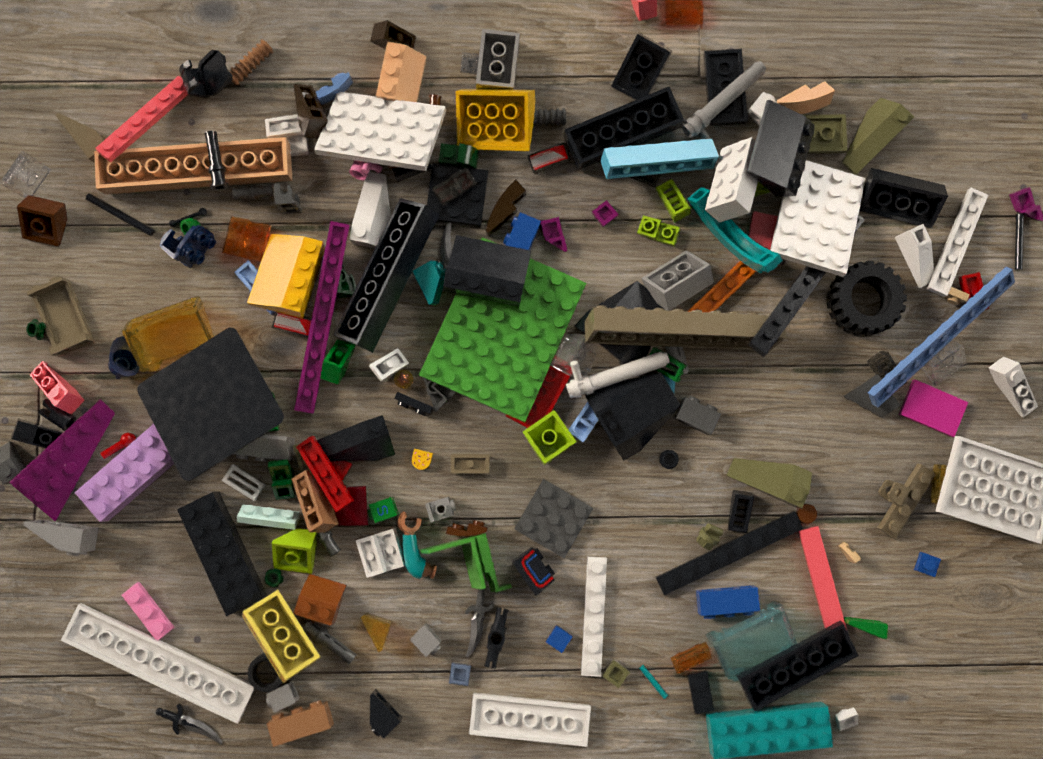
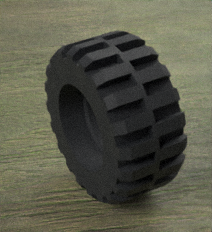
M861 261L848 267L847 274L844 277L837 275L829 286L831 290L827 292V298H830V301L827 302V308H831L832 312L829 314L831 318H836L837 322L835 324L838 327H845L843 331L847 333L853 332L855 336L864 335L865 337L881 333L893 327L894 323L901 319L900 313L905 312L906 305H903V302L907 301V295L903 293L906 290L905 284L901 285L899 280L902 278L899 274L896 276L893 274L894 269L891 267L884 268L885 264L881 262L874 264V261H866L864 263ZM865 282L872 285L878 291L881 305L876 315L866 316L855 308L851 297L855 284Z

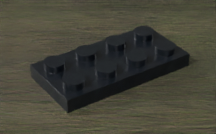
M742 49L704 51L707 103L744 72ZM746 91L713 118L709 126L747 124Z

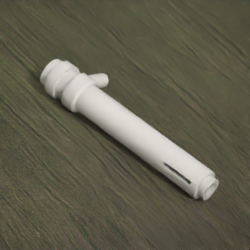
M658 352L590 376H582L578 362L572 361L570 365L575 379L570 380L566 387L570 398L575 397L577 399L583 394L589 395L600 388L665 367L669 363V358L666 352Z

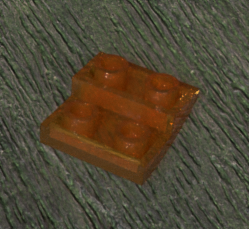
M665 0L666 25H703L704 5H702V0Z
M231 216L222 253L261 262L268 243L271 226Z

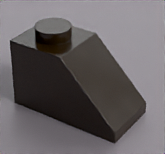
M386 20L374 24L370 42L383 49H386L387 42L407 45L414 49L416 36Z

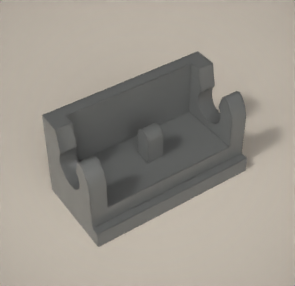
M275 183V205L283 214L302 213L300 198L297 194L293 197L291 186L287 185L288 192L284 193L280 184Z

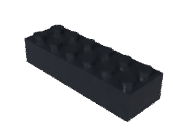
M668 86L565 129L564 139L579 171L600 162L605 148L641 145L681 128L684 118Z
M219 491L211 492L177 509L226 617L268 596Z

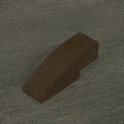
M517 180L504 191L494 206L486 227V235L488 237L517 213V208L514 205L526 196V190Z

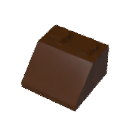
M28 195L17 205L22 239L59 247L67 223L65 203Z

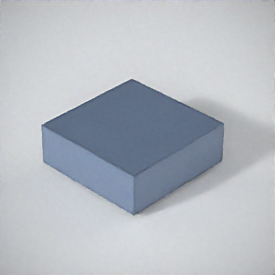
M452 662L449 684L468 686L471 665Z

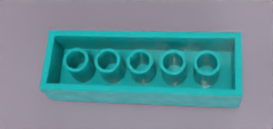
M822 701L763 707L757 711L742 709L705 713L709 750L714 759L833 747L829 708Z

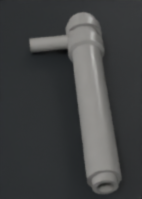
M761 61L752 64L706 106L692 114L693 117H689L684 121L682 126L685 134L691 138L699 134L701 139H711L705 130L710 121L765 74V65Z

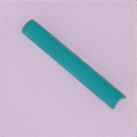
M644 665L639 667L662 698L665 699L668 694Z

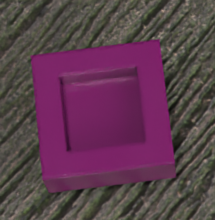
M607 200L592 211V215L602 227H605L618 216V213Z

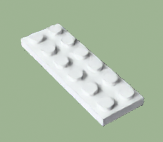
M473 693L469 735L587 747L591 705Z

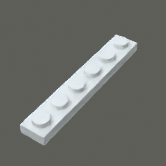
M973 188L967 190L927 290L943 297L948 296L987 200V194Z
M587 556L581 676L601 677L606 557Z

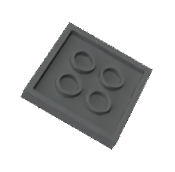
M543 479L514 529L560 557L565 558L593 508Z

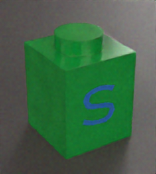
M394 497L369 504L370 509H367L370 520H374L375 523L399 515Z

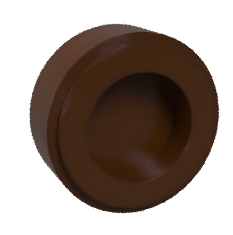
M804 504L803 508H797L796 514L800 522L809 524L817 518V510L814 506Z

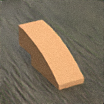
M826 82L812 89L804 85L778 99L776 103L799 114H805L830 105L835 90Z

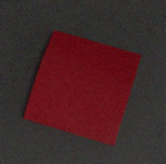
M346 486L354 502L340 512L334 510L338 525H368L366 486Z

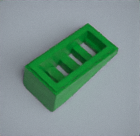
M844 617L846 624L887 640V623L878 620Z

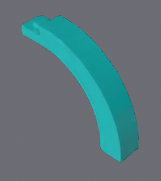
M701 187L687 198L692 208L712 234L748 267L759 273L763 271L770 272L783 261L780 254L756 243L732 219L718 222L705 210L710 190Z

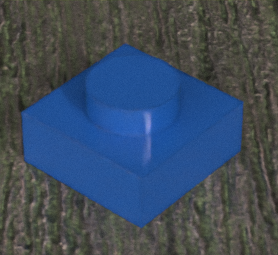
M919 552L914 570L935 577L941 559Z

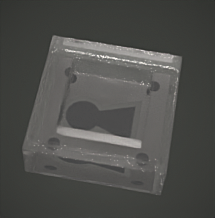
M462 52L460 73L477 75L479 54Z

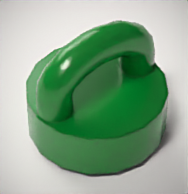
M187 218L181 221L180 228L183 234L186 235L192 226L196 227L200 223L194 218Z

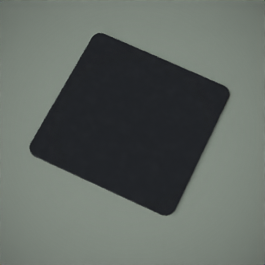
M232 327L225 329L146 379L137 388V392L181 478L185 481L195 479L272 430L284 420V414L238 331Z

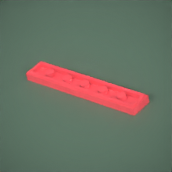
M814 526L802 529L798 533L824 628L840 620L845 625L819 527Z

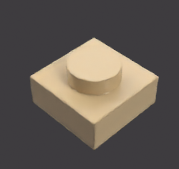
M951 287L948 296H942V298L947 299V302L950 304L958 305L967 302L970 294Z

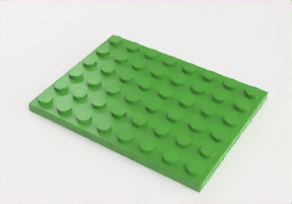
M483 237L481 238V240H483V241L492 242V241H490V240H488V239H485V238H483ZM530 258L520 307L456 294L419 376L525 423L586 283Z

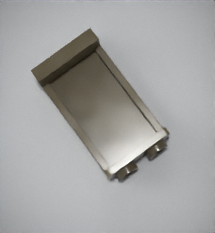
M57 276L51 278L48 283L34 285L26 293L33 298L41 320L46 324L45 330L52 345L48 348L51 355L61 357L95 341L70 280Z

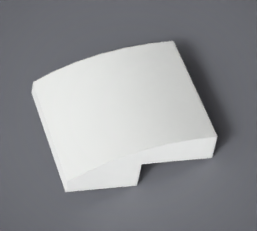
M297 114L265 119L267 138L286 137L290 143L291 157L309 154L307 137H304Z
M396 528L356 540L367 578L405 566L404 553Z

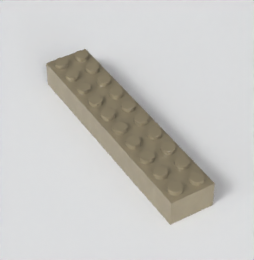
M596 306L593 307L585 320V343L754 350L748 344L771 313L766 315H758L756 312L740 314L739 312L721 313V311H711L707 313L701 310L684 312L682 309L664 311L663 308L645 310L643 307L626 309L623 306L615 308ZM786 330L783 331L770 351L786 339Z

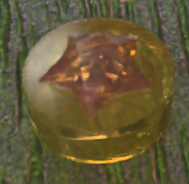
M400 370L395 374L394 382L399 388L408 389L412 386L414 377L408 370Z

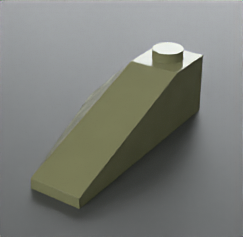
M880 98L866 112L842 164L854 175H857L914 116L902 104Z
M733 458L726 476L791 506L803 508L810 492L812 472L794 464Z

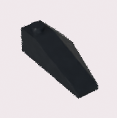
M383 415L317 440L330 462L379 461L395 455Z

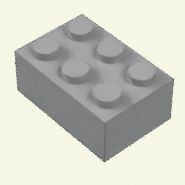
M482 29L476 89L514 90L520 33Z

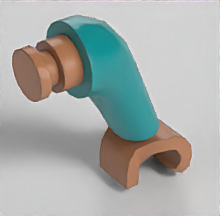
M403 511L398 516L397 525L400 531L405 533L403 535L405 566L414 578L421 579L422 576L427 577L428 575L430 579H433L437 565L433 564V566H430V563H427L426 559L422 558L419 553L416 535H414V532L419 529L422 519L416 518L414 526L408 528L405 525L407 515Z

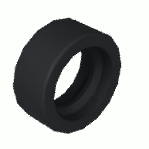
M263 653L251 662L248 668V679L254 689L260 692H271L276 690L283 682L279 676L275 682L265 684L258 679L256 674L258 665L265 660H269L266 654Z

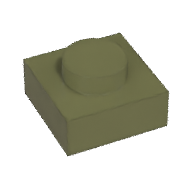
M613 659L602 676L619 688L630 671Z

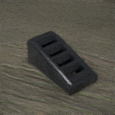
M733 490L727 528L729 531L747 533L755 497L751 492ZM739 498L746 499V502L739 501ZM737 505L744 506L745 509H739L737 508ZM736 513H737V514H743L744 517H738V516H735V515H736ZM734 521L743 522V525L734 524Z

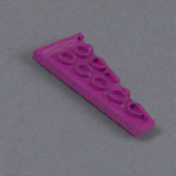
M99 399L10 481V484L56 522L115 412Z

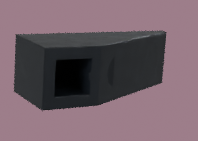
M18 418L11 439L47 448L63 432Z

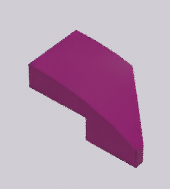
M1030 187L1009 194L1015 212L1023 213L1024 216L1037 221H1043L1040 205H1035Z
M559 217L541 221L544 240L564 252L568 251Z

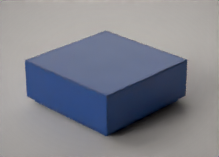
M556 625L545 642L562 653L573 636Z

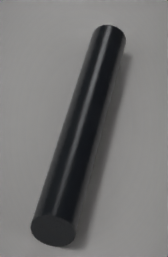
M1018 213L1016 214L1015 270H1023L1024 214Z

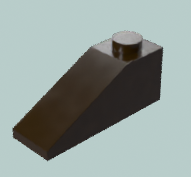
M294 84L298 122L302 134L310 139H319L328 119L315 90L310 85Z

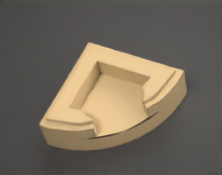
M842 542L838 545L849 562L857 563L861 560L856 551L852 552L849 544Z

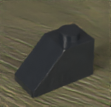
M375 689L370 695V725L372 726L371 730L373 733L384 739L401 722L403 717Z

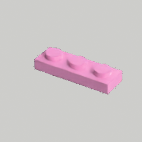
M137 582L122 594V597L156 640H160L175 628L140 582Z

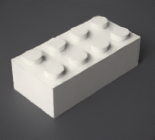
M752 137L721 149L705 208L718 222L742 216L751 211L758 183L747 172L755 145V140Z

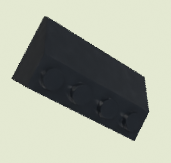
M871 168L864 183L859 211L916 225L924 224L925 227L933 228L948 198V194L943 184Z

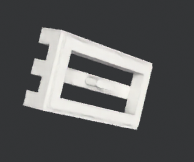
M234 464L231 465L222 479L224 483L253 501L257 500L258 495L262 492L261 490L266 486L265 483ZM233 470H235L236 472H238V473L241 474L242 476L246 477V478L249 479L250 481L254 482V483L257 484L259 487L256 488V487L253 486L252 484L248 483V482L245 481L244 479H242V478H240L239 476H237L236 474L232 473ZM228 478H234L238 482L253 490L255 493L251 494L250 492L246 491L245 489L235 484Z

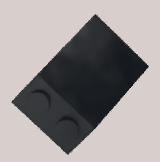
M638 33L611 87L635 100L649 95L673 50Z

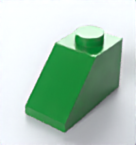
M337 339L323 361L320 379L338 385L346 373L355 345Z

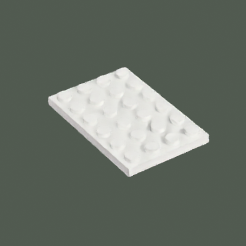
M339 92L335 96L327 116L328 122L326 127L322 129L314 150L317 155L426 171L446 113L445 106L403 100L391 101L375 96Z
M806 160L797 195L782 196L770 250L780 254L782 259L844 277L847 274L865 178Z
M955 436L936 512L1042 544L1043 464L961 436Z

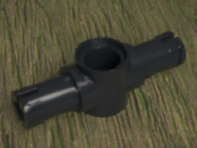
M501 607L496 608L494 624H491L486 647L488 652L484 666L489 668L492 661V669L497 668L499 652L502 651L507 629L505 624L509 610L504 608L501 615ZM494 633H498L502 636V640L500 642H493L491 636Z

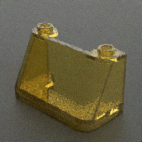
M200 296L136 317L128 321L121 331L141 372H154L160 368L159 365L163 361L190 352L214 337Z

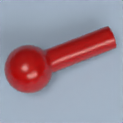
M129 432L124 433L120 441L100 453L101 456L106 459L120 449L129 446L136 439L135 435Z

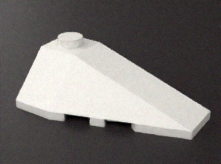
M369 172L361 191L349 240L353 245L375 249L391 217L386 175Z

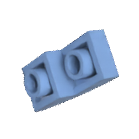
M349 72L337 74L334 78H331L333 86H324L319 91H316L321 105L334 100L337 93L345 92L351 86L353 81Z

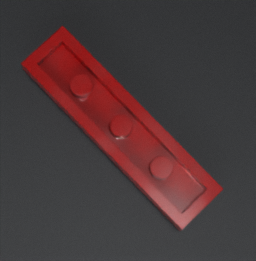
M310 436L296 446L336 512H340L354 502V499L315 436Z

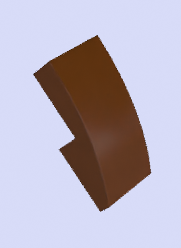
M476 520L468 524L467 530L464 529V525L453 523L452 526L447 527L446 534L473 536L487 532L488 527L484 526V522Z

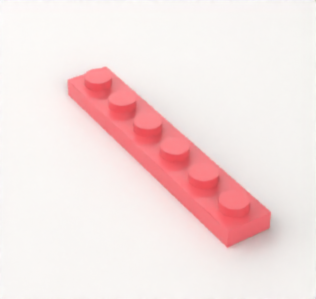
M178 76L99 144L95 148L96 151L109 162L115 160L188 95L182 77Z

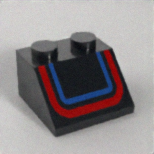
M530 547L513 559V564L534 595L537 596L554 581L553 575L555 572L549 564L547 566L544 565L542 562L544 557L539 549L534 550L533 547Z

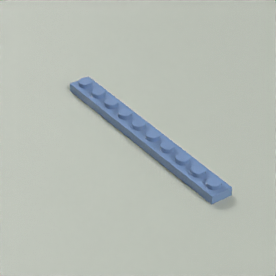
M1005 267L1001 272L997 273L988 284L984 285L977 294L971 297L959 310L955 311L946 322L942 323L911 354L900 361L878 384L874 385L868 392L872 404L879 407L1010 288L1015 283L1013 269Z

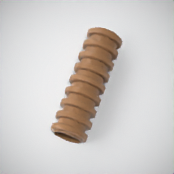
M260 40L261 43H257L256 48L253 47L251 52H247L248 55H244V59L239 60L240 63H235V67L230 68L232 82L235 85H239V81H243L244 77L247 78V74H251V70H255L257 65L260 66V62H264L265 57L268 58L270 53H274L271 46L265 40Z

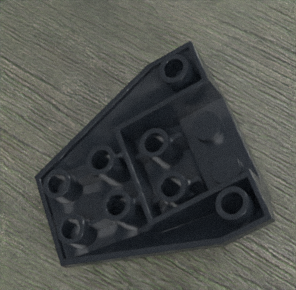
M638 281L597 305L606 306L607 308L623 306L626 309L643 307L645 310L663 308L656 303L648 289ZM592 309L587 311L574 326L583 335H585V320ZM599 344L619 360L620 365L646 357L651 347Z
M661 372L627 379L595 390L592 394H585L591 408L623 461L640 452L681 406Z

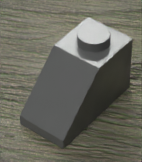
M8 442L0 447V481L3 485H11L10 481L26 465L13 443Z

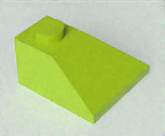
M555 410L522 432L544 466L577 442Z
M297 528L272 540L274 569L312 574L317 547L316 532Z

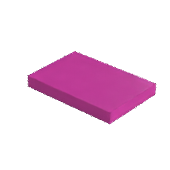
M912 380L899 415L949 437H955L968 402L918 380Z

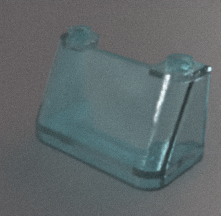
M774 601L766 605L767 611L762 609L760 610L761 613L730 628L721 629L722 632L716 633L713 630L705 634L728 680L738 681L737 675L797 644L782 604Z

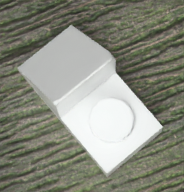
M397 348L370 364L369 367L380 381L386 382L393 374L405 368L409 362Z

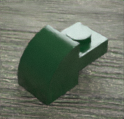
M441 143L438 162L439 164L477 169L479 150L473 146L461 143L459 145Z
M288 459L269 461L268 469L272 479L271 487L275 499L295 498L296 491L292 482L295 474L293 468L290 467Z

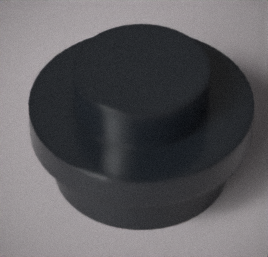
M665 450L659 457L661 466L666 469L676 467L679 461L677 453L673 450Z

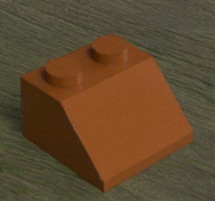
M309 574L300 592L293 614L330 626L333 625L336 621L347 585Z

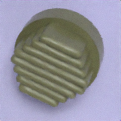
M708 523L706 527L701 528L696 541L703 548L711 550L720 542L719 536L723 535V529Z

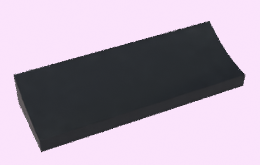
M840 620L737 675V678L749 705L754 711H757L859 655L844 623Z

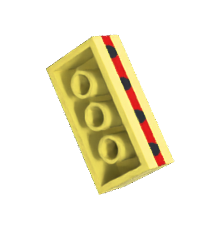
M278 590L243 611V619L283 683L320 658Z

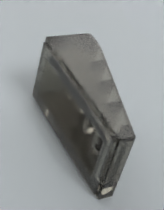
M880 351L867 360L870 368L881 379L896 367L891 355L886 351Z

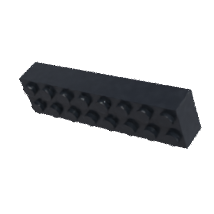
M403 198L399 199L333 335L373 353L435 226L439 214L425 204Z

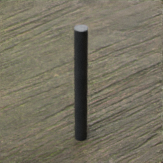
M87 194V201L145 234L153 236L154 229L94 195Z

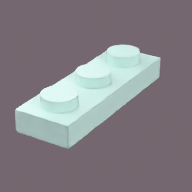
M244 504L237 515V523L292 530L296 529L300 519L299 511Z

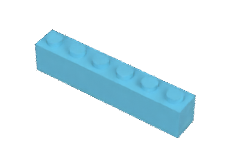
M699 139L605 148L601 164L606 179L713 169L719 155L712 139Z

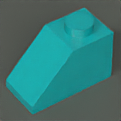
M431 260L413 270V273L428 304L437 305L443 290L445 269L440 262Z

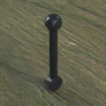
M200 208L196 213L178 220H170L169 225L175 227L184 219L194 218L199 215L205 216L207 210Z

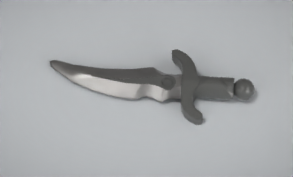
M451 222L448 223L443 232L440 245L442 257L440 263L445 269V275L452 252L450 241Z
M486 588L478 589L476 604L469 606L465 610L466 614L474 611L466 658L476 649L482 636L483 621L485 619L484 612L490 611L494 607L493 603L489 606H484V591Z

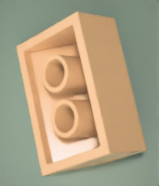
M387 42L376 97L391 101L417 102L427 57L407 45Z

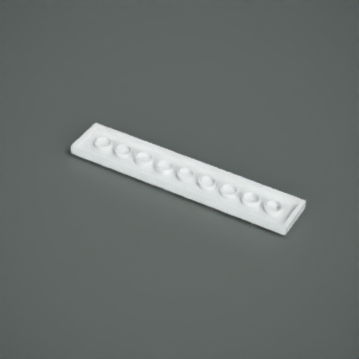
M82 603L78 604L61 641L237 724L240 722L255 690L250 682L161 640H156L154 637Z

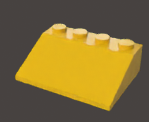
M461 89L455 91L457 145L459 143L466 144L478 150L530 151L535 114V90Z
M270 234L247 304L303 319L319 272L322 256H324L325 246L323 241L304 236Z

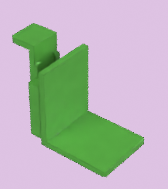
M486 533L420 549L421 554L433 553L461 545L472 588H486L483 573L485 574L486 581L489 583L491 592H500L512 588V585L507 583L498 586Z

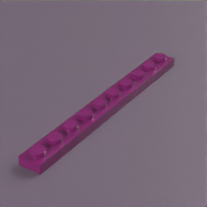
M330 221L294 410L312 414L315 411L322 364L325 359L350 229L348 224Z

